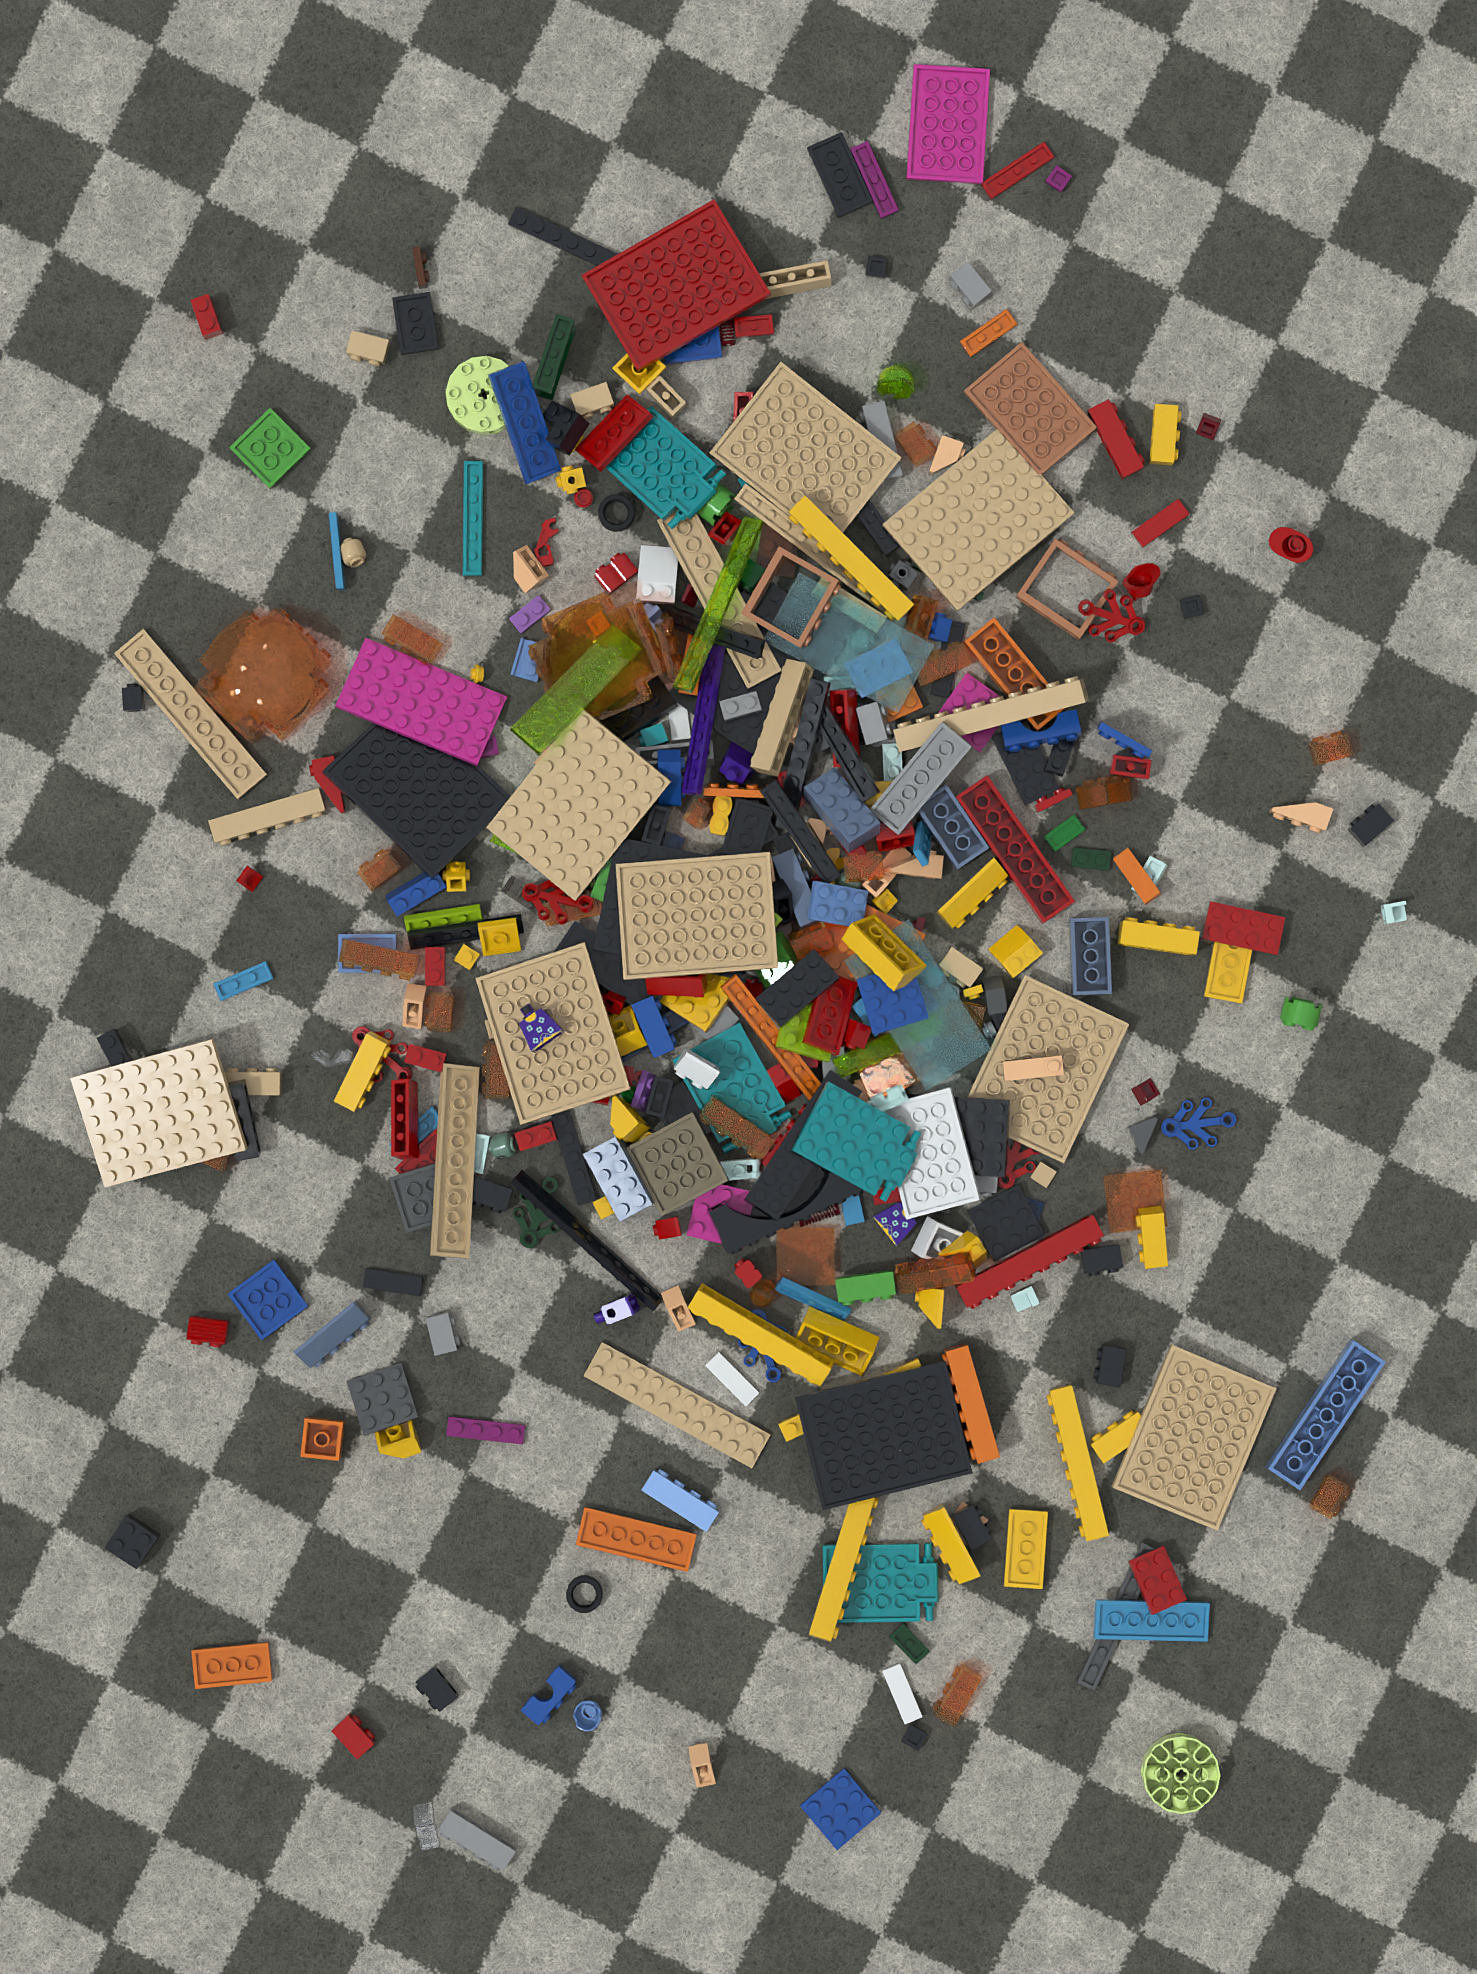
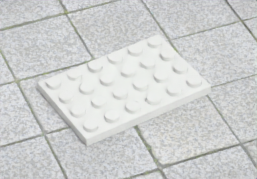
M952 1088L910 1098L909 1101L884 1112L911 1127L902 1145L905 1146L906 1142H909L914 1130L922 1133L916 1143L917 1148L914 1151L918 1154L900 1188L898 1187L906 1219L981 1200Z

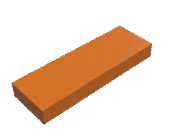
M1005 309L962 339L960 344L971 358L1018 324L1010 312Z
M1129 848L1113 858L1145 905L1161 895L1159 889Z

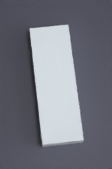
M675 683L665 684L669 692L675 685ZM678 704V707L669 712L672 741L691 738L688 711Z
M720 1352L705 1365L745 1406L759 1394L756 1388Z
M898 1663L882 1670L904 1724L922 1718L901 1664Z

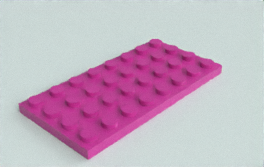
M365 638L335 707L478 766L507 696Z

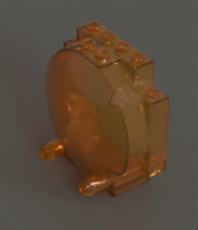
M608 590L542 618V629L549 637L528 646L529 656L532 661L535 660L537 665V675L543 679L545 684L543 686L547 696L551 697L553 702L551 707L559 717L583 708L600 721L648 701L654 697L648 686L647 679L670 669L641 599L638 598L616 608Z
M275 607L268 616L263 615L261 618L253 611L250 614L245 611L235 622L225 627L215 637L209 649L198 659L209 671L200 678L193 688L251 744H254L268 728L283 741L330 693L327 689L329 685L322 678L319 680L317 678L332 663L329 659L331 655L324 648L320 650L316 646L318 642L309 633L304 635L302 633L304 630L302 626L294 619L291 622L288 619L290 615L283 608L279 611Z

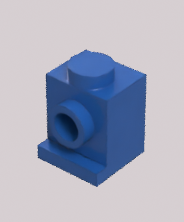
M935 612V616H931L927 623V634H923L922 638L936 642H947L952 619L946 618V614Z

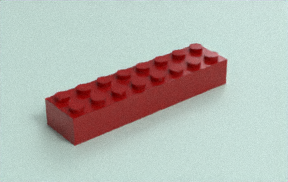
M988 775L955 797L1041 924L1075 902Z
M1089 1214L954 1286L967 1308L971 1307L974 1309L982 1304L981 1300L985 1298L991 1300L998 1296V1291L1002 1289L1008 1291L1016 1286L1015 1282L1019 1280L1025 1282L1033 1277L1032 1274L1034 1272L1042 1273L1050 1268L1049 1265L1053 1262L1059 1264L1068 1259L1066 1256L1070 1253L1076 1255L1085 1250L1084 1246L1088 1244L1093 1246L1101 1242V1237L1104 1234L1094 1215Z

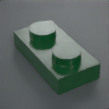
M1073 847L1070 867L1109 871L1111 852Z
M904 1623L889 1635L891 1640L915 1664L930 1652Z

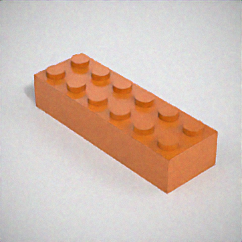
M995 617L964 641V646L1007 698H1009V694L1018 691L1026 694L1028 693L1027 689L1040 686L1041 689L1046 688L1048 682ZM1065 708L1025 718V720L1037 732Z
M964 1343L944 1349L945 1354H942V1359L946 1361V1365L950 1369L951 1386L954 1385L956 1390L953 1391L955 1402L960 1404L961 1408L958 1410L959 1418L966 1425L963 1432L967 1442H971V1447H968L972 1460H976L979 1464L1000 1458L968 1345Z

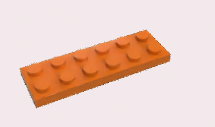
M584 1507L575 1545L688 1572L697 1534Z

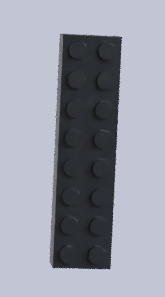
M831 1070L826 1074L744 1199V1201L774 1221L779 1219L815 1164L791 1149L826 1082L838 1086L857 1098L862 1093L860 1089Z

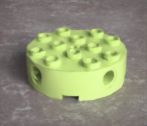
M489 356L473 357L458 365L449 377L446 388L447 406L456 423L467 431L482 436L498 434L506 429L488 374L506 368L509 365L500 359ZM483 392L488 394L487 399L481 397Z
M1184 1733L1164 1735L1151 1744L1143 1756L1141 1766L1144 1788L1156 1804L1169 1812L1179 1814L1195 1812L1208 1803L1218 1790L1220 1780L1218 1761L1207 1744L1194 1735ZM1180 1769H1182L1183 1772H1185L1181 1774V1777L1177 1775V1772H1179Z

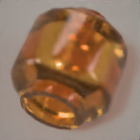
M760 1279L750 1290V1298L753 1304L758 1307H768L771 1305L778 1294V1291L775 1289L776 1285L768 1279Z

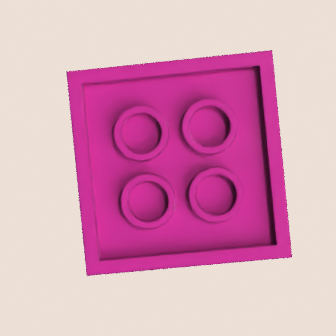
M966 673L938 713L948 711V714H951L953 709L963 706L970 709L974 703L985 701V704H988L990 699L1000 696ZM999 726L962 735L961 737L980 753Z
M721 1184L695 1198L687 1236L722 1244L706 1209L724 1201L731 1209L751 1215L753 1206L744 1201L749 1190Z

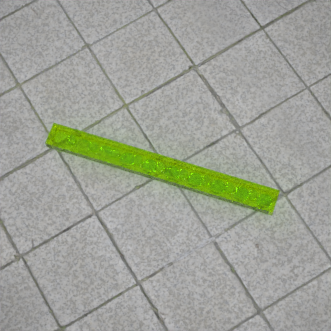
M744 516L673 684L675 689L693 693L763 526L762 520Z

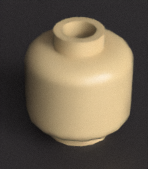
M352 538L342 541L340 553L343 563L353 568L362 565L366 558V551L361 541Z

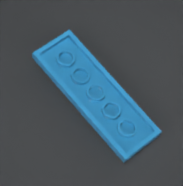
M1095 1599L1093 1638L1208 1642L1210 1603L1183 1601L1151 1615L1145 1600Z

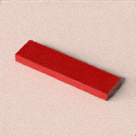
M1042 142L983 181V184L980 185L990 200H992L1055 157L1046 143Z

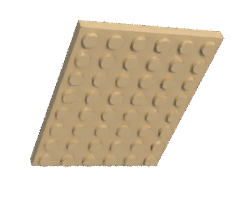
M782 362L778 364L709 453L788 516H790L788 511L805 495L842 533L902 458Z
M996 429L884 522L882 526L958 612L1073 516L1074 512L1041 474L1038 475L1001 432Z
M581 708L486 828L576 901L672 781L585 709Z
M770 852L616 864L624 980L778 968Z
M585 942L475 978L520 1125L631 1090ZM529 1003L534 1011L540 1008L544 1009L565 1031L536 1053L530 1050L519 1025L525 1019L520 1009Z
M1024 975L967 1097L1010 1100L1008 1137L1064 1163L1129 1024ZM1062 1055L1064 1075L1005 1081L1003 1062Z
M214 1038L70 1078L104 1187L248 1149Z
M1170 1344L1111 1487L1218 1531L1277 1388Z

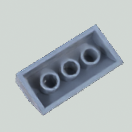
M356 1300L293 1352L309 1368L313 1366L317 1368L325 1362L323 1357L328 1353L332 1356L340 1349L338 1345L341 1342L345 1341L347 1343L355 1337L353 1332L358 1328L362 1331L370 1324L368 1320L371 1317Z

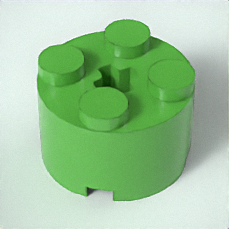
M718 483V486L715 488L717 492L697 512L699 516L713 527L726 511L730 513L734 508L731 504L735 501L736 495L721 483Z
M1285 996L1280 1019L1284 1025L1295 1027V1024H1299L1302 1029L1314 1031V1027H1318L1322 1004L1318 1003L1315 1006L1313 1001L1297 997H1291V1000H1289V997Z

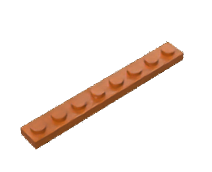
M733 975L720 988L806 1098L810 1100L821 1084L799 1054L776 1047L779 1029L738 976Z

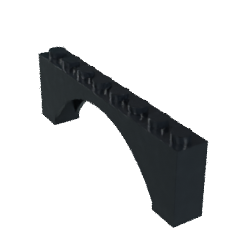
M826 1170L824 1178L815 1193L800 1207L782 1214L777 1221L770 1217H757L740 1213L728 1207L724 1201L706 1210L725 1251L728 1254H735L742 1250L741 1247L755 1245L759 1242L760 1238L765 1236L766 1238L772 1237L777 1234V1230L791 1228L794 1226V1222L808 1220L812 1217L811 1214L817 1211L822 1213L829 1209L828 1206L834 1203L839 1205L845 1202L846 1198L851 1195L855 1197L862 1194L863 1190Z

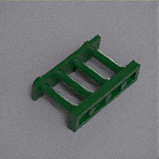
M559 314L555 316L532 388L536 389V396L553 401L577 329L573 327L574 319Z

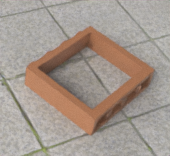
M1054 539L1015 598L1079 640L1096 615L1088 616L1079 629L1027 594L1026 591L1055 548H1057L1108 582L1110 585L1107 589L1113 590L1119 581L1116 580L1117 577L1110 571L1104 572L1101 570V566L1097 562L1086 560L1084 558L1085 555L1079 550L1073 551L1068 547L1069 544L1064 540ZM1103 595L1095 605L1096 607L1101 608L1106 601Z
M779 546L741 614L803 649L812 641L813 637L811 634L814 629L818 630L820 627L823 613L829 611L832 605L830 602L832 597L838 595L841 581ZM785 557L831 582L799 640L753 614Z

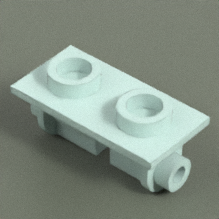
M897 1084L885 1090L887 1096L884 1097L881 1092L870 1097V1100L867 1102L880 1111L886 1112L909 1101V1098L903 1086H898Z

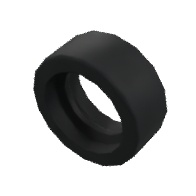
M620 494L606 497L600 503L598 509L602 525L607 530L613 532H621L628 529L635 517L631 501ZM613 502L624 504L628 510L626 520L620 524L610 523L605 516L607 506Z
M588 1575L574 1578L566 1591V1599L569 1606L580 1613H590L600 1605L603 1596L599 1581ZM580 1583L591 1584L596 1591L595 1600L589 1605H580L573 1597L574 1588Z

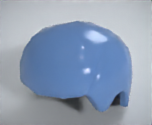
M583 1700L576 1705L573 1714L576 1727L583 1731H592L599 1726L602 1721V1710L598 1703L593 1700Z

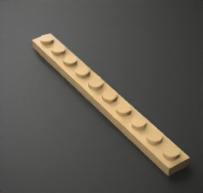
M746 483L734 498L735 501L884 614L886 610L881 605L877 607L870 600L872 596L868 592L864 594L856 586L858 582L854 578L850 580L843 573L845 569L840 564L836 566L829 559L831 555L827 551L823 553L816 546L818 542L813 537L809 539L802 532L804 528L801 525H795L788 518V515Z

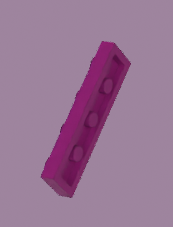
M866 141L850 148L880 219L897 213L899 210L869 142Z
M449 1416L446 1436L523 1445L525 1425Z

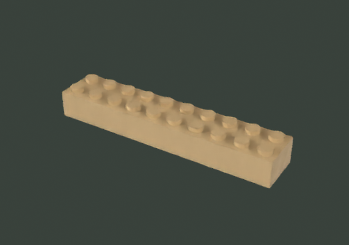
M1078 676L1065 679L1063 684L1056 681L1046 684L1044 689H1041L1040 686L1027 689L1028 693L1026 694L1018 691L1009 694L1007 699L1000 696L990 699L988 704H985V701L974 703L970 709L963 706L953 709L951 714H948V711L937 713L933 719H930V716L916 719L914 724L911 721L897 724L898 728L894 729L893 732L898 750L902 752L921 747L942 721L962 736L1089 701L1084 679H1078Z

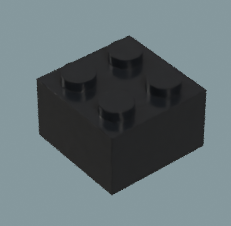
M127 1514L105 1546V1549L137 1569L161 1534L131 1514Z

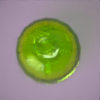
M901 364L890 365L884 368L878 376L877 392L882 396H885V394L895 395L892 399L909 398L911 393L913 392L914 394L915 392L914 375L907 367Z

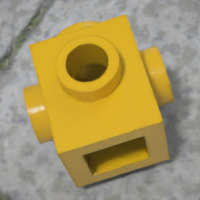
M572 465L561 467L562 471L557 472L558 476L555 477L556 485L558 488H561V491L571 494L578 492V488L586 487L582 467L573 468Z
M450 862L446 866V870H443V882L447 884V892L466 891V881H470V869L466 870V862Z

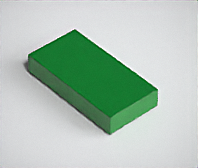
M1074 814L1043 838L1051 849L1056 852L1086 829Z

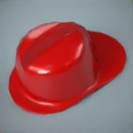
M1279 527L1273 530L1269 536L1268 541L1271 550L1292 562L1303 563L1312 556L1313 544L1302 532L1289 527Z
M1153 563L1137 565L1122 581L1123 586L1127 588V592L1132 596L1133 601L1151 594L1153 585L1161 574L1160 568Z

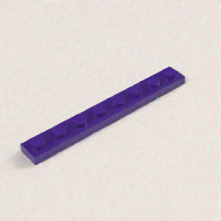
M706 645L682 787V793L685 795H701L725 653V647L720 645Z

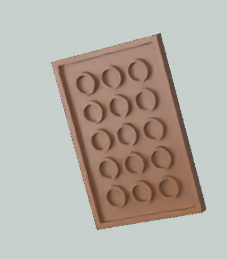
M1022 342L964 390V394L994 428L1001 432L1038 475H1043L1097 429V426Z

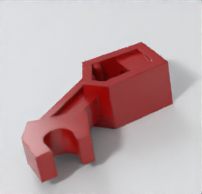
M555 518L545 520L541 525V534L534 549L537 560L543 568L554 565L551 548L547 543L549 538L559 533L558 528L554 530L550 528L552 523H556ZM546 547L549 555L539 557V551Z
M613 991L602 994L606 1010L620 1015L624 1008L626 997Z

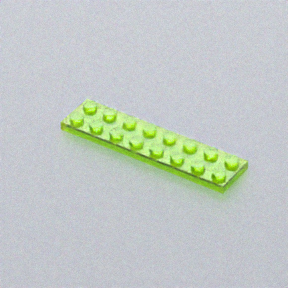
M613 624L511 727L510 731L540 756L636 658L642 648Z

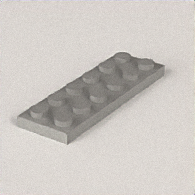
M942 721L874 803L870 811L899 835L971 749L972 745Z

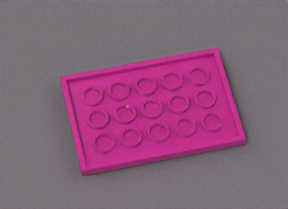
M914 64L906 180L983 184L990 69Z

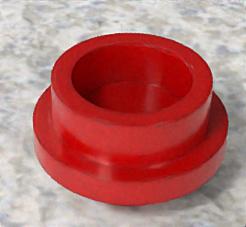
M579 489L574 495V501L581 508L589 507L593 502V494L588 489Z

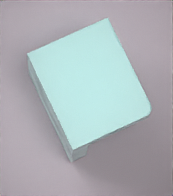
M1406 901L1381 905L1384 924L1407 920L1404 906L1407 905Z
M1031 1285L1010 1294L1017 1312L1040 1304Z

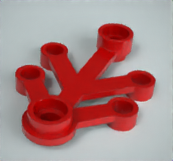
M1106 589L1103 593V597L1109 602L1112 612L1094 606L1088 599H1084L1078 604V610L1082 615L1090 616L1094 614L1108 619L1098 625H1089L1088 633L1091 636L1096 637L1100 632L1115 625H1124V627L1116 631L1107 630L1105 632V639L1112 643L1117 638L1128 633L1132 635L1141 634L1145 629L1143 618L1136 616L1132 605V598L1128 595H1123L1120 598V603L1126 608L1129 618L1123 617L1116 601V593L1112 589ZM1112 592V596L1107 598L1108 593ZM1125 599H1129L1127 604H1124ZM1084 604H1088L1086 609L1082 608ZM1138 622L1137 627L1133 628V624ZM1096 627V632L1092 633V629ZM1110 634H1113V637L1111 639H1108V636Z
M550 880L539 885L534 883L526 884L522 890V897L528 902H533L538 911V917L542 921L547 920L550 914L549 910L542 905L540 899L548 901L556 915V921L560 925L566 924L568 917L558 903L578 907L584 913L590 912L594 906L592 898L588 895H583L576 901L571 897L562 896L566 893ZM550 887L556 889V890L551 891V892H549V893H548V892H544L545 890L549 889Z
M364 1026L357 1027L352 1033L353 1041L358 1044L359 1048L364 1040L359 1038V1033H363L365 1038L366 1034L370 1032ZM391 1029L374 1031V1033L389 1041L394 1038V1032ZM389 1032L391 1034V1038H386L385 1033ZM405 1042L389 1045L391 1048L390 1052H397L398 1054H404L408 1049V1045ZM403 1045L405 1051H400L399 1046ZM389 1055L387 1058L383 1057L382 1060L397 1073L396 1077L398 1080L412 1079L413 1071L407 1066L401 1067ZM382 1071L379 1073L380 1079L373 1078L374 1082H379L383 1079ZM401 1072H405L407 1077L402 1078Z
M1014 1140L1012 1149L1010 1150L1008 1146L1006 1176L1009 1177V1181L1004 1183L1002 1177H998V1186L1008 1189L1014 1185L1016 1178L1026 1173L1034 1172L1036 1166L1031 1161L1026 1162L1024 1167L1013 1171L1015 1163L1041 1152L1035 1153L1032 1148H1028L1019 1153L1022 1143ZM1029 1163L1033 1165V1170L1031 1171L1026 1169Z

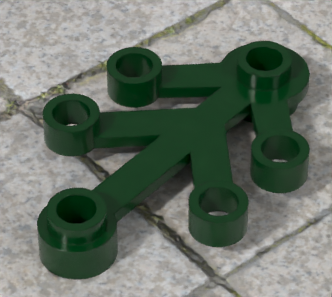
M548 1177L543 1181V1189L550 1195L557 1190L558 1182L555 1178ZM549 1181H552L554 1183V1187L552 1189L547 1187V1183ZM520 1193V1199L524 1201L532 1219L530 1228L523 1217L525 1213L522 1208H516L513 1211V1217L517 1219L522 1230L520 1243L526 1248H533L538 1244L539 1238L551 1233L555 1234L560 1228L558 1227L557 1231H552L551 1225L555 1224L552 1222L549 1224V1227L537 1231L539 1223L550 1218L545 1216L538 1207L536 1210L534 1204L529 1199H523L522 1193ZM516 1210L522 1211L521 1217L515 1216ZM527 1235H532V1242L526 1241Z

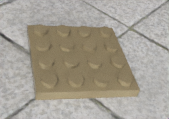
M694 1112L626 1147L661 1216L729 1181Z

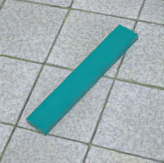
M464 461L463 576H482L483 461Z

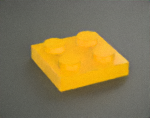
M516 918L478 923L483 956L521 951Z

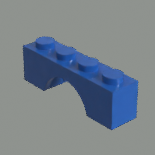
M1077 709L1058 713L1055 723L1049 729L1041 732L1027 729L1020 721L1001 725L1005 751L1018 752L1021 748L1025 747L1030 749L1038 748L1040 744L1045 743L1054 745L1059 743L1060 740L1065 739L1067 741H1074L1081 736Z

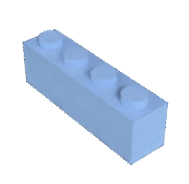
M654 1469L642 1487V1491L707 1532L719 1513V1510L716 1509L717 1505L710 1500L707 1502L700 1499L701 1495L693 1489L689 1492L684 1488L685 1484L675 1479V1481L667 1478L669 1474L662 1469L658 1471Z

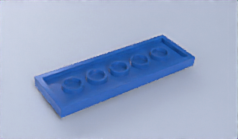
M525 361L488 374L525 484L561 471L554 447L545 439L549 432L536 393L532 388V382Z

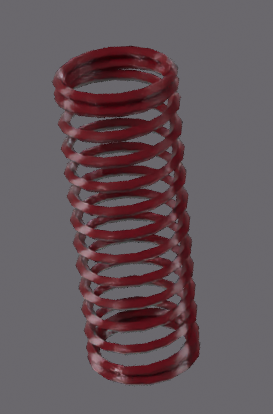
M725 323L719 326L721 328L719 330L721 331L720 338H722L720 340L721 346H733L736 344V340L722 341L723 339H734L735 337L732 335L735 333L721 334L723 332H734L735 330L722 331V329L734 328V326H730L734 323Z
M834 1203L828 1206L829 1210L823 1212L824 1215L821 1213L818 1215L817 1212H815L816 1214L813 1213L811 1217L812 1222L815 1223L814 1219L818 1222L817 1217L819 1221H821V1218L824 1220V1216L827 1219V1214L831 1218L830 1213L832 1217H834V1213L836 1216L841 1215L838 1205ZM798 1220L800 1227L805 1226L804 1221Z

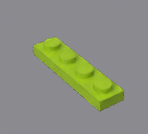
M480 904L404 916L406 931L483 920Z

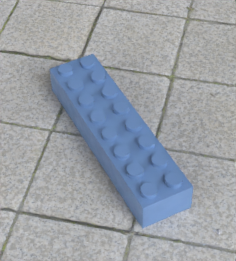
M1350 1339L1265 1467L1301 1490L1386 1362L1356 1341Z

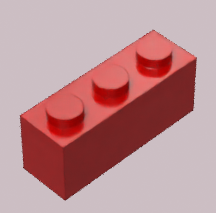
M706 974L645 978L648 995L704 997L708 985Z

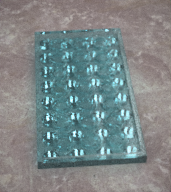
M799 572L771 625L799 640L828 587ZM839 593L837 596L832 597L830 601L832 605L827 613H823L821 617L822 623L818 630L814 629L811 634L813 637L812 641L807 647L805 646L802 649L768 630L764 638L766 643L807 663L811 667L897 713L900 712L935 646Z
M908 919L892 929V931L927 965L916 977L929 1019L889 1030V1033L927 1091L992 1049ZM856 953L844 960L855 980L875 974Z

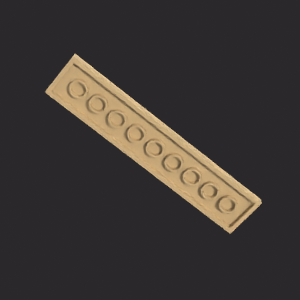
M679 509L675 510L665 521L658 519L657 522L709 619L764 639L756 622L741 614L746 604L697 513L691 519L687 517L684 521L681 520L673 530L667 524L675 517V513ZM766 641L761 659H755L726 648L747 689L782 671Z
M144 629L114 653L238 800L267 776L266 772Z
M444 1063L440 1073L430 1256L469 1259L480 1067Z
M604 1342L601 1343L584 1374V1377L750 1468H753L771 1435Z

